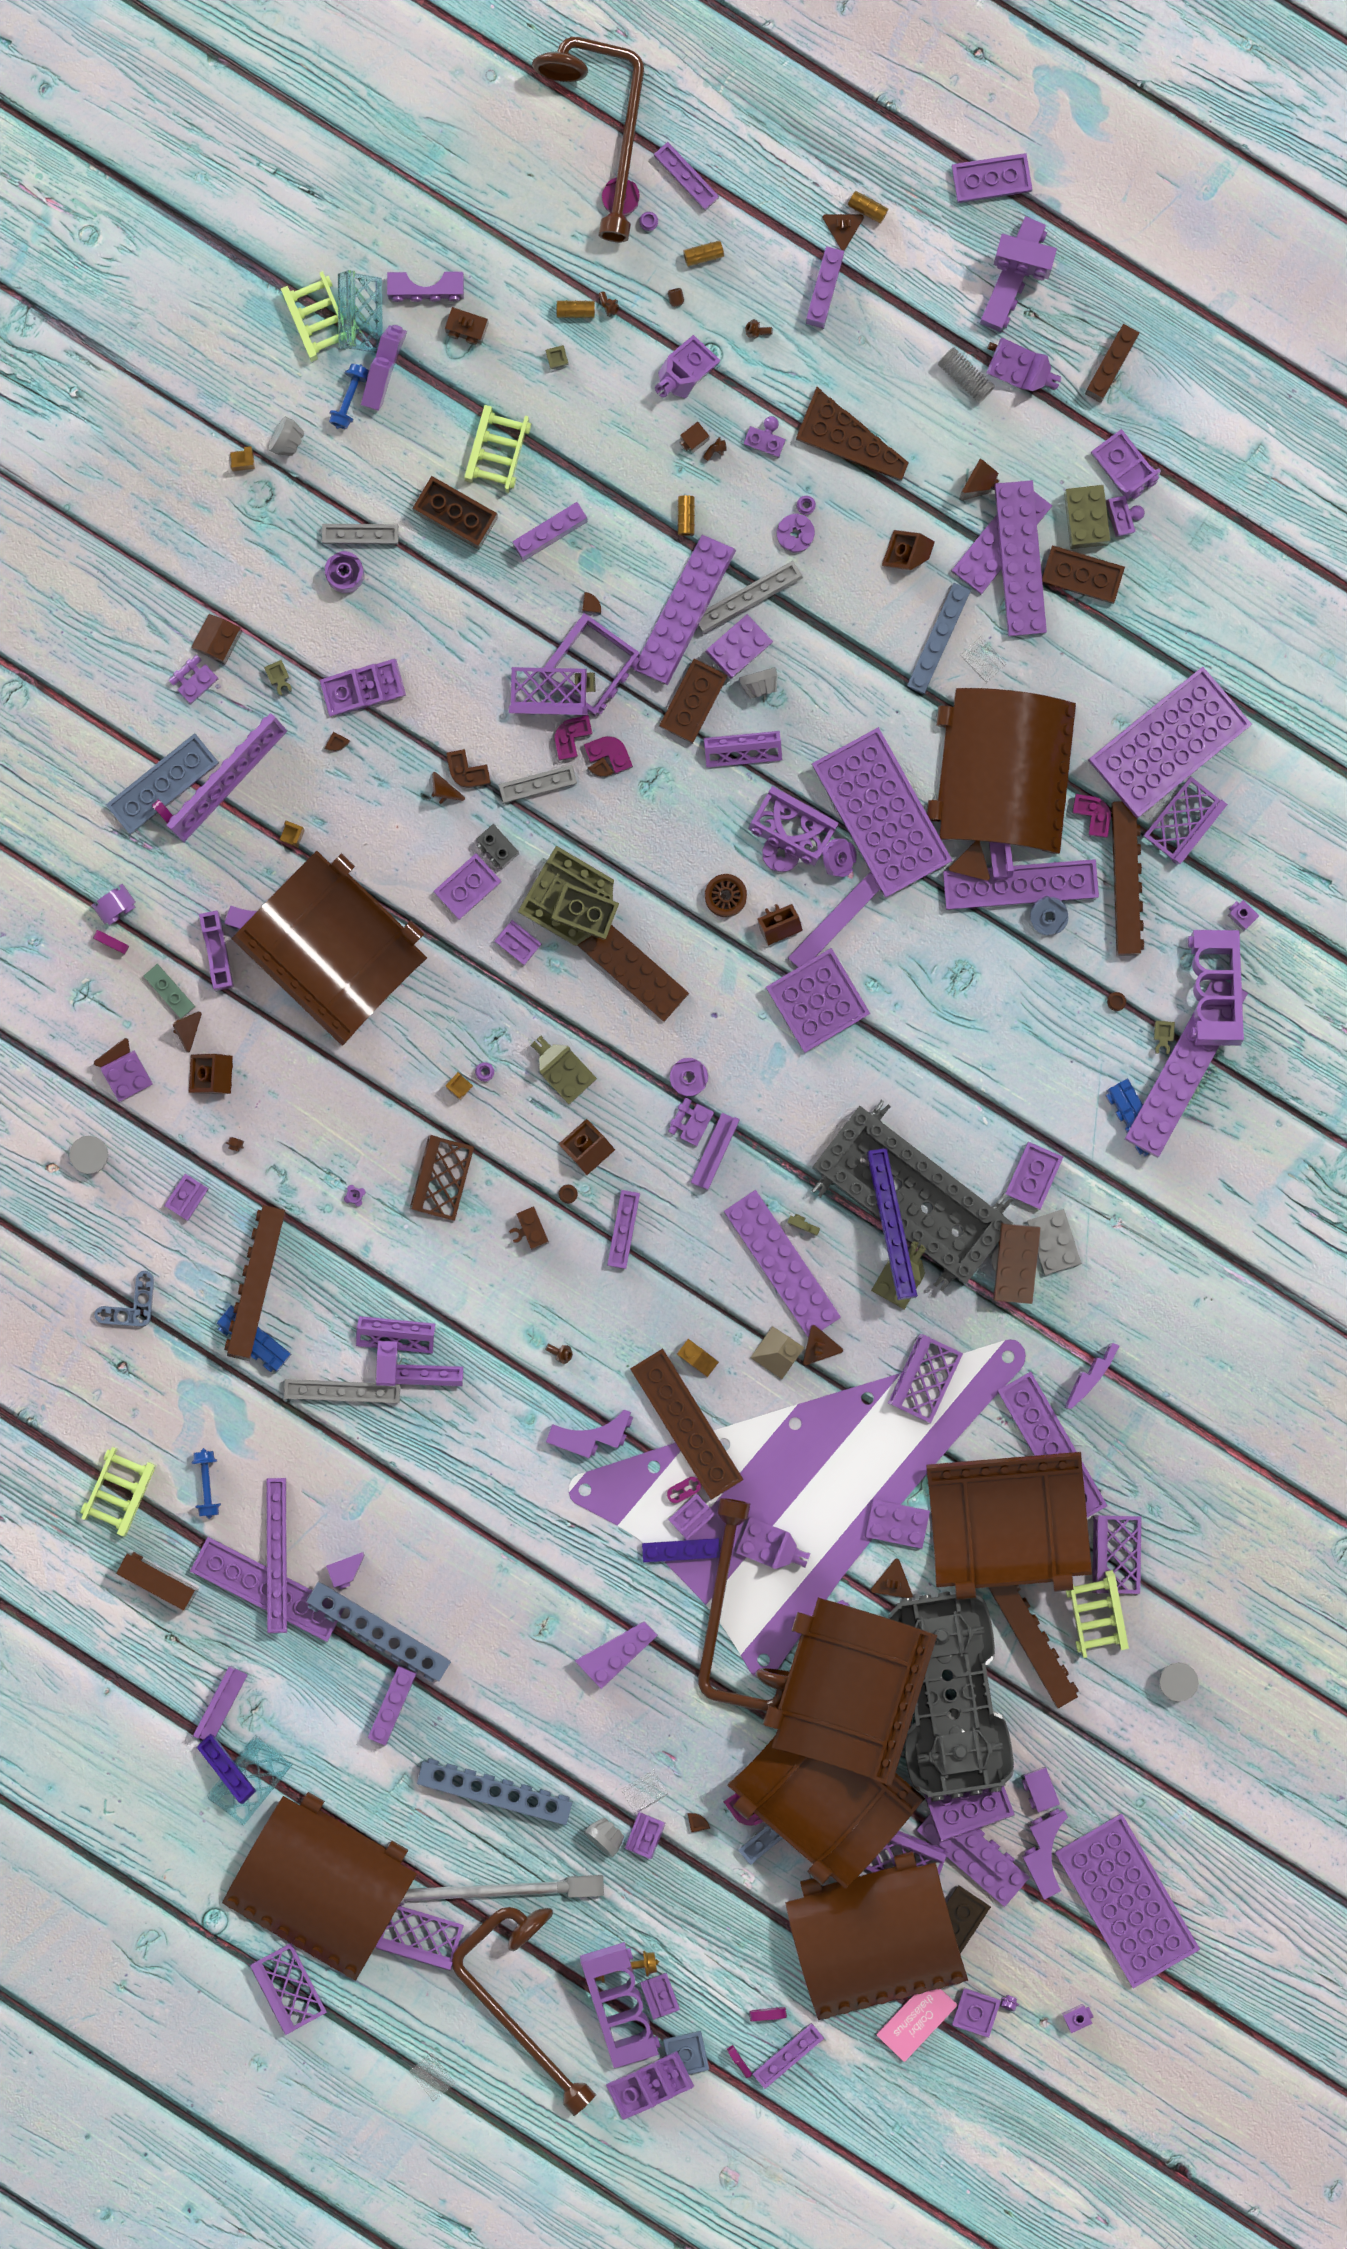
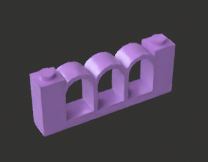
M1193 930L1191 936H1188V948H1191V954H1195L1192 968L1198 978L1194 983L1193 993L1199 1003L1194 1011L1196 1024L1191 1029V1038L1195 1039V1045L1241 1046L1244 1041L1239 930ZM1205 954H1229L1230 970L1205 969L1199 963V957ZM1203 980H1230L1231 996L1207 995L1201 990L1200 982ZM1207 1005H1231L1232 1021H1209L1202 1016L1201 1008Z
M625 1942L580 1955L581 1965L614 2068L659 2055L658 2048L661 2047L658 2036H654L652 2030H650L648 2017L642 2012V1997L639 1990L634 1987L635 1976L630 1962L633 1959L631 1949L626 1948ZM616 1971H624L629 1974V1980L625 1984L599 1992L595 1980L596 1977ZM622 1996H632L637 1999V2004L634 2008L607 2017L603 2002ZM634 2020L641 2021L645 2025L641 2033L618 2041H614L610 2028Z

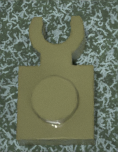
M282 660L264 667L272 686L278 684L277 692L280 696H283L281 692L283 687H287L289 692H292L290 684L285 682L286 679H289V675Z
M1155 1021L1154 1040L1159 1041L1155 1048L1156 1054H1159L1160 1047L1166 1048V1055L1170 1053L1168 1041L1173 1042L1175 1022Z
M795 1214L794 1217L790 1215L787 1224L816 1236L818 1235L819 1227L805 1222L806 1218Z

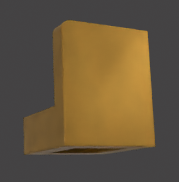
M251 446L244 447V451L230 453L232 472L255 469Z
M285 820V827L280 841L298 848L305 829L302 826Z
M459 1072L446 1085V1088L460 1100L473 1087Z

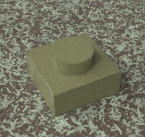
M564 345L545 350L550 370L569 365Z
M594 672L587 673L586 692H596ZM575 673V685H577L581 681V673Z

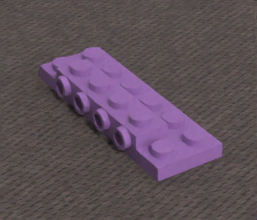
M930 1813L916 1829L930 1843L949 1851L947 1857L1004 1907L1030 1878L1013 1863L1015 1859L1007 1852L1003 1854L998 1850L1000 1846L992 1839L990 1841L986 1840L983 1837L985 1833L980 1828L941 1842Z

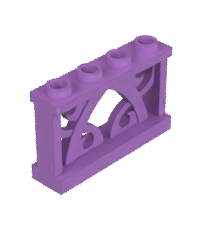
M772 786L748 829L755 836L768 840L771 845L781 847L787 854L799 857L805 864L815 866L822 854L823 847L827 846L839 823ZM769 801L774 803L773 812L764 811ZM784 810L790 812V815L787 816L781 814H785ZM796 816L801 818L800 824L805 834L787 836L781 820H791ZM762 817H773V819L765 821V823L770 824L769 828L760 823ZM808 822L813 826L807 828L805 823ZM824 831L828 834L821 843L816 836ZM811 839L817 845L815 852H810L804 848L805 845H809L812 848Z

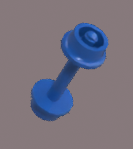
M352 363L349 369L345 370V374L352 378L340 411L330 410L329 412L331 415L329 423L334 425L336 429H347L349 424L354 421L353 418L346 414L358 382H367L369 370L363 367L362 364Z
M203 1448L201 1452L194 1453V1460L191 1462L192 1464L201 1463L204 1505H197L195 1508L198 1509L199 1516H206L210 1519L212 1515H219V1507L221 1506V1503L212 1504L208 1463L217 1462V1459L214 1457V1451L206 1452Z

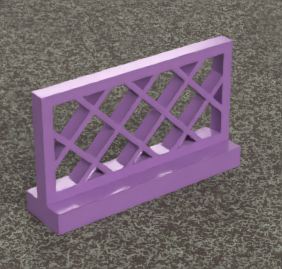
M512 667L509 713L588 715V707H586L587 669ZM517 671H523L528 676L522 684L517 680ZM538 672H542L547 677L540 685L533 678ZM556 672H560L565 677L559 685L551 678ZM575 672L581 673V681L577 685L570 679ZM530 680L537 686L531 694L524 688ZM548 680L556 687L550 694L542 688ZM567 680L574 687L568 694L560 688ZM522 689L528 697L523 702H516V694ZM539 689L546 696L542 702H537L532 697ZM557 690L564 696L559 703H556L551 698ZM576 690L581 695V703H574L569 698Z
M1190 776L1143 837L1171 858V861L1176 865H1179L1228 804L1217 798ZM1190 783L1197 787L1198 795L1187 796V787ZM1208 796L1214 802L1210 807L1202 808L1201 797ZM1198 797L1199 808L1189 809L1188 798ZM1177 799H1185L1186 810L1176 811L1175 802ZM1190 811L1200 812V820L1198 822L1190 823ZM1186 812L1187 823L1177 824L1176 813ZM1173 813L1174 825L1164 826L1163 817L1165 814ZM1188 825V835L1179 838L1178 826ZM1174 827L1176 838L1165 839L1164 828ZM1161 828L1162 840L1153 839L1150 833L1154 829ZM1176 840L1177 849L1172 854L1166 848V841Z
M919 1334L888 1404L931 1423L963 1353L924 1334ZM930 1343L937 1345L939 1354L930 1357L928 1353ZM949 1352L956 1354L954 1362L947 1365L944 1354ZM941 1356L944 1366L934 1370L931 1359ZM928 1361L932 1371L922 1374L920 1365ZM945 1369L947 1378L939 1382L935 1372ZM933 1373L936 1384L926 1387L923 1377ZM920 1378L923 1389L914 1392L912 1382ZM937 1386L939 1395L931 1400L928 1389ZM925 1391L928 1401L918 1405L915 1394ZM912 1396L915 1406L911 1408L902 1406L905 1398ZM929 1404L931 1408L929 1417L923 1416L919 1407Z
M1093 1515L1092 1583L1103 1581V1578H1106L1105 1572L1111 1571L1107 1567V1561L1113 1557L1119 1564L1113 1572L1115 1573L1122 1567L1128 1573L1122 1581L1116 1577V1581L1119 1583L1117 1587L1121 1586L1124 1589H1118V1593L1140 1594L1142 1516ZM1108 1520H1115L1120 1525L1113 1533L1108 1529ZM1129 1520H1136V1529L1130 1533L1124 1525ZM1121 1528L1129 1535L1122 1543L1115 1536ZM1112 1537L1119 1544L1113 1552L1107 1547V1542ZM1130 1538L1136 1542V1548L1132 1552L1124 1546ZM1121 1547L1128 1554L1122 1562L1114 1555ZM1130 1557L1135 1561V1568L1131 1572L1124 1566V1563ZM1130 1576L1135 1581V1590H1128L1123 1584ZM1103 1588L1093 1590L1092 1593H1109V1591Z
M898 1831L890 1841L892 1844H887L883 1849L888 1850L891 1859L881 1862L878 1855L876 1858L879 1864L875 1866L869 1865L866 1869L871 1872L880 1871L877 1868L880 1866L881 1870H884L883 1865L889 1862H893L896 1867L890 1847L898 1845L903 1853L913 1851L919 1854L921 1861L916 1863L917 1866L921 1864L927 1865L926 1862L930 1860L939 1862L938 1873L940 1875L949 1851Z
M398 1906L397 1910L401 1911L403 1918L394 1923L391 1919V1925L385 1929L387 1930L393 1926L398 1936L389 1940L383 1938V1933L376 1945V1949L450 1971L453 1963V1953L458 1947L464 1925ZM417 1915L422 1923L412 1928L407 1918ZM405 1920L410 1930L400 1935L395 1925ZM432 1920L437 1921L441 1929L430 1934L426 1923ZM424 1925L428 1936L418 1941L414 1930ZM450 1926L459 1928L457 1936L449 1940L444 1929ZM442 1931L447 1941L437 1946L432 1936ZM412 1932L416 1942L410 1946L405 1945L401 1937ZM431 1938L435 1948L430 1951L423 1950L420 1942ZM453 1940H455L454 1946L451 1944ZM449 1943L452 1949L450 1958L442 1956L438 1948ZM418 1944L419 1947H420V1949H419V1948H415V1947H413V1946H415V1945Z
M291 1943L249 1965L284 2035L327 2013ZM288 1949L293 1954L291 1964L280 1960L282 1952ZM279 1954L278 1959L273 1958L274 1956ZM269 1959L277 1961L273 1973L266 1971L262 1963ZM294 1959L296 1960L298 1966L293 1964ZM279 1962L290 1965L286 1977L276 1974ZM292 1966L301 1970L300 1981L289 1978ZM275 1976L286 1979L282 1990L274 1988L273 1980ZM303 1976L307 1983L302 1982ZM288 1980L299 1983L295 1994L285 1991ZM301 1984L309 1986L311 1990L309 1998L298 1995ZM284 1993L295 1996L291 2007L283 2005L282 1997ZM297 1997L308 2000L304 2012L294 2009ZM310 2001L318 2003L321 2011L314 2015L307 2013ZM292 2011L303 2013L301 2022L293 2025L290 2019Z

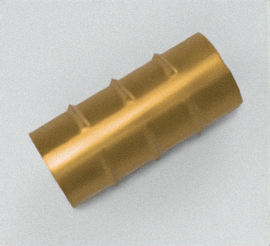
M858 191L853 193L847 205L880 224L889 208L881 205V203L879 204Z
M720 240L683 250L687 266L724 257Z
M557 301V318H595V301Z
M690 495L678 496V535L693 536L695 497Z

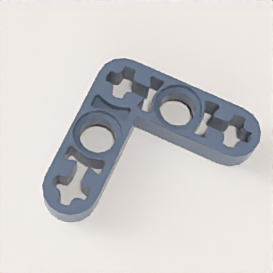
M148 1271L138 1273L135 1284L134 1308L101 1306L95 1311V1319L103 1324L141 1327L148 1325L152 1314L153 1274ZM144 1274H147V1277L150 1278V1282H146V1288L150 1287V1291H139V1286L143 1288V1282L140 1281V1277H144ZM142 1293H146L149 1296V1301L146 1304H141L138 1301V1297ZM137 1306L148 1307V1311L144 1310V1316H147V1320H143V1323H140V1320L137 1319V1316L141 1315V1309L137 1310ZM103 1309H105L106 1313L113 1314L112 1310H115L114 1322H111L112 1317H105V1320H102V1317H99V1313H102ZM120 1311H126L128 1314V1319L125 1322L118 1320L117 1316Z

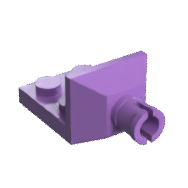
M692 335L665 360L658 372L660 383L655 385V391L658 394L664 390L659 395L663 398L670 392L673 395L687 398L695 384L714 369L721 360L699 339Z
M1004 338L1000 339L986 372L1019 389L1028 391L1037 390L1044 387V385L1056 390L1059 384L1055 382H1061V376L1050 372L1051 366L1047 355L1035 353Z
M749 1517L736 1551L737 1554L774 1569L781 1568L790 1563H795L805 1568L807 1561L799 1557L809 1559L811 1554L799 1550L789 1532Z

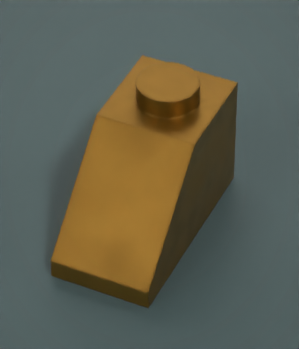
M687 1339L677 1353L679 1357L706 1377L711 1374L719 1361L689 1339Z

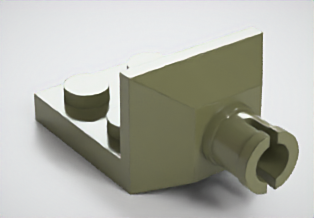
M541 1035L537 1038V1041L542 1047L536 1041L530 1045L540 1056V1074L570 1105L597 1078L578 1059L569 1046L555 1044L551 1046Z
M913 1241L908 1252L917 1289L925 1275L924 1266L920 1258L926 1248L921 1244L918 1251H915L919 1243ZM888 1260L871 1291L905 1310L910 1299L897 1300L890 1261Z

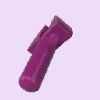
M733 2045L727 2048L734 2063L737 2064L746 2078H750L752 2072L741 2058L737 2049Z

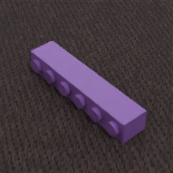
M1025 216L1017 238L1043 243L1047 235L1045 231L1046 225ZM1002 270L981 318V325L1001 332L1003 327L1007 328L1011 319L1008 317L1010 310H1015L1018 300H1015L1017 293L1021 294L1024 289L1025 283H1023V279L1025 276L1016 274L1014 270Z

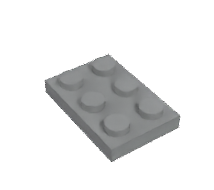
M1064 1209L1027 1220L1028 1226H1038L1041 1228L1038 1257L1044 1275L1082 1264Z

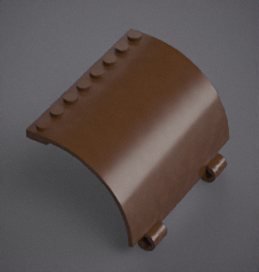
M956 688L954 707L938 706L936 726L946 728L938 800H928L927 815L930 821L941 822L940 839L1005 843L1060 854L1076 703L1051 696L1021 691L989 688Z
M316 851L231 939L343 1046L388 996L427 959L414 945L425 933L411 920L403 927L349 874L355 865L342 853L330 863Z
M1081 1452L926 1465L933 1528L936 1587L955 1586L956 1598L959 1600L976 1598V1588L1053 1582L1054 1592L1074 1590L1073 1576L1092 1575Z
M818 1597L812 1616L797 1612L792 1631L800 1633L801 1636L779 1708L768 1706L763 1725L777 1729L772 1748L825 1762L892 1786L937 1635L895 1620Z
M774 1736L754 1760L728 1783L727 1786L740 1796L733 1808L747 1820L755 1813L813 1864L807 1872L821 1885L832 1876L846 1889L886 1847L925 1798L897 1773H895L892 1786L886 1785L872 1778L825 1762L772 1748Z
M307 1792L300 1805L283 1796L242 1864L222 1904L356 1981L417 1873L401 1864L408 1849L393 1840L386 1849L320 1810L325 1801L310 1792Z
M911 1851L894 1856L896 1867L858 1876L846 1889L838 1882L822 1886L814 1878L800 1881L804 1897L785 1902L800 1965L818 2020L828 2019L836 2015L847 2014L851 2011L866 2009L870 2006L885 2004L889 2001L904 1999L908 1996L923 1994L927 1991L942 1989L946 1986L968 1981L946 1905L936 1862L917 1867L914 1853Z

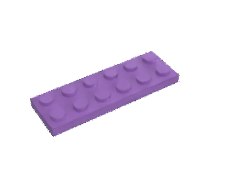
M1034 491L1038 525L1052 508V505ZM997 515L951 571L980 595H982L1002 570Z

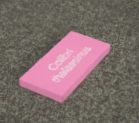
M942 1989L912 1995L876 2035L905 2062L958 2005Z

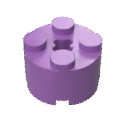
M341 551L327 560L325 575L329 585L334 590L340 593L355 592L361 586L364 580V569L361 561L355 554ZM345 569H347L348 574L342 576L341 571L343 572Z
M123 883L119 885L120 890L114 888L97 900L98 905L96 903L91 905L104 924L112 925L120 919L119 914L122 912L127 914L136 908L134 905L136 903Z

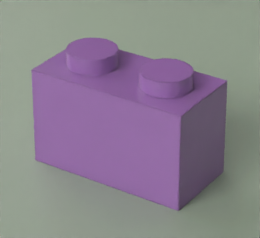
M1045 1766L1023 1774L1024 1780L1021 1781L1025 1791L1029 1790L1031 1794L1029 1802L1032 1809L1036 1808L1039 1813L1060 1805Z

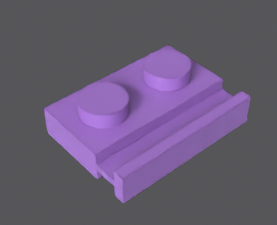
M513 920L510 921L495 940V943L524 966L542 945V943Z
M184 1174L164 1206L189 1221L209 1188Z
M695 1494L668 1520L688 1540L715 1513L698 1494Z
M639 1812L625 1849L652 1859L666 1823Z
M667 1972L640 1982L653 2020L680 2010Z

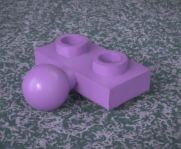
M773 416L767 417L764 420L765 431L750 426L744 445L780 457L786 439L772 434V431H775L779 426L778 419Z
M1125 496L1106 500L1115 536L1119 537L1136 532L1132 519L1136 521L1141 520L1145 514L1144 509L1139 505H1135L1129 511Z

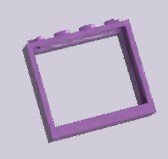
M584 613L544 668H556L587 625L630 655V659L597 704L592 707L586 702L588 712L596 716L598 713L600 715L607 707L606 701L609 698H614L618 692L617 686L620 682L624 684L629 677L628 671L631 667L635 668L641 659H639L640 652ZM540 672V678L545 680L547 677ZM549 680L547 681V683L556 688ZM562 685L560 687L566 694L570 692L565 686ZM573 693L569 697L575 703H581V698Z

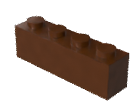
M1125 324L1122 325L1091 380L1085 395L1102 403L1140 332Z

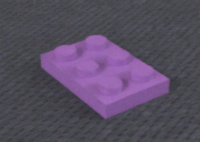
M746 614L706 649L705 652L732 679L767 649L773 641Z
M475 853L433 892L460 920L502 881Z
M1028 1141L1005 1194L1041 1210L1063 1156Z
M873 1499L865 1537L922 1549L930 1511Z

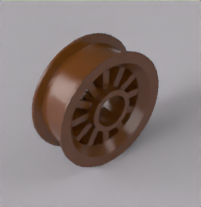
M720 874L711 879L706 887V905L717 916L732 917L738 914L746 904V887L734 875ZM723 891H729L731 898L723 900L720 894Z

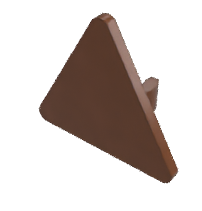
M824 214L822 219L840 249L845 251L862 223L864 215Z
M432 773L434 792L431 796L442 797L439 801L440 804L445 802L447 798L460 801L465 800V797L438 773Z
M975 841L949 867V871L988 881L990 876L980 841Z
M199 1011L173 1023L175 1029L173 1032L178 1035L186 1052H190L202 1015Z
M128 1038L122 1039L94 1061V1065L103 1067L130 1053Z
M811 1325L803 1359L804 1365L843 1352V1348L816 1325Z
M898 1558L891 1563L874 1584L871 1592L903 1598L913 1597Z

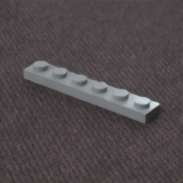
M791 561L707 608L698 626L703 634L803 579L802 574L794 561Z
M285 1379L284 1398L400 1403L401 1384H396V1386L376 1385V1383Z

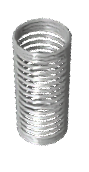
M955 347L951 348L939 361L938 366L943 368L950 377H953L955 382L963 386V389L968 391L970 396L973 395V398L978 403L982 402L994 389L995 385L988 381V379L984 380L986 376L983 377V374L978 372V369L975 370L976 367L973 368L971 362L968 363L969 360L963 359L964 355L961 356V353Z

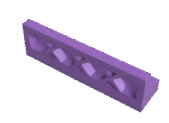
M780 731L704 738L706 768L782 760ZM771 748L778 749L777 755H769L766 752ZM750 750L759 752L756 757L747 755ZM731 752H737L740 754L735 759H732L728 756ZM709 754H719L721 757L718 760L710 761Z
M989 842L993 880L1012 878L1014 869L1011 845Z
M724 1113L721 1114L691 1180L692 1184L709 1190L740 1119L733 1118Z
M359 1316L356 1346L378 1348V1341H381L380 1338L388 1337L391 1341L398 1342V1350L433 1354L436 1324ZM361 1335H369L372 1339L369 1341L361 1340ZM407 1339L410 1343L402 1344L399 1340ZM429 1341V1346H421L418 1342Z
M233 1666L228 1667L193 1737L204 1740L210 1734L215 1737L217 1736L248 1674Z

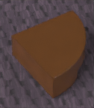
M584 592L582 612L601 614L599 600L591 593Z
M333 732L324 749L328 751L342 750L348 746L350 740Z
M604 757L588 767L592 774L599 777H608L614 774Z
M687 1813L691 1833L710 1829L708 1821L703 1816L697 1813Z

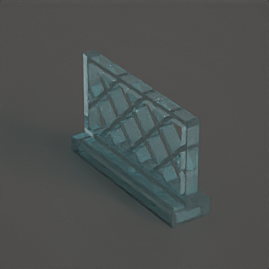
M352 270L338 273L339 349H355L377 353L380 338L383 334L382 278L357 274ZM355 279H358L362 285L359 289L355 286ZM370 282H376V290L374 292L368 286ZM363 289L370 295L367 300L360 293ZM356 297H358V299L362 303V305L359 308L355 305ZM371 300L376 304L374 311L368 304ZM364 307L370 314L367 319L361 313ZM356 316L362 321L359 327L356 324ZM372 318L376 322L375 329H373L372 326L369 324V321ZM364 326L370 332L367 338L361 331ZM357 334L363 341L360 345L356 344ZM372 337L376 340V348L369 342Z
M257 1735L253 1737L234 1762L242 1772L244 1771L246 1778L258 1777L259 1788H255V1790L260 1791V1799L256 1802H249L248 1799L247 1803L235 1804V1797L233 1796V1804L224 1805L220 1802L221 1798L232 1793L228 1791L229 1789L221 1779L207 1794V1798L211 1802L217 1804L243 1826L293 1765ZM262 1747L269 1751L270 1759H258V1752ZM273 1761H282L286 1766L282 1771L274 1772ZM270 1762L271 1772L260 1774L259 1763ZM249 1764H257L258 1774L246 1775V1767ZM272 1775V1784L267 1787H261L260 1777ZM247 1806L248 1814L242 1819L237 1815L236 1807Z

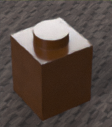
M696 422L680 435L681 441L679 443L685 451L689 450L692 454L708 442L710 436L701 424Z

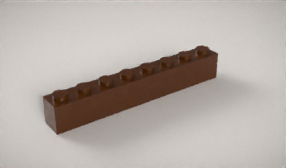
M1116 801L1111 804L1116 956L1140 955L1141 950H1144V939H1141L1140 931L1144 930L1143 920H1140V912H1143V901H1139V893H1142V882H1139L1138 875L1142 874V865L1138 863V855H1141V844H1137V836H1140V825H1137V818L1122 801Z
M263 1205L262 1210L257 1211L255 1221H259L257 1229L253 1228L251 1236L254 1244L253 1247L249 1246L247 1258H250L249 1265H244L242 1276L245 1277L244 1284L240 1283L238 1295H241L240 1302L235 1303L233 1313H236L235 1321L231 1320L229 1332H232L231 1339L226 1340L224 1350L228 1351V1357L250 1361L284 1220L285 1210Z
M1019 1585L988 1587L1056 1708L1059 1709L1078 1698L1076 1694L1079 1692L1074 1682H1069L1067 1678L1069 1673L1064 1664L1060 1666L1057 1661L1060 1657L1055 1648L1051 1649L1047 1642L1050 1639L1046 1632H1041L1037 1626L1040 1622L1036 1615H1031L1028 1608L1031 1606L1026 1597L1021 1598L1018 1592L1021 1590Z

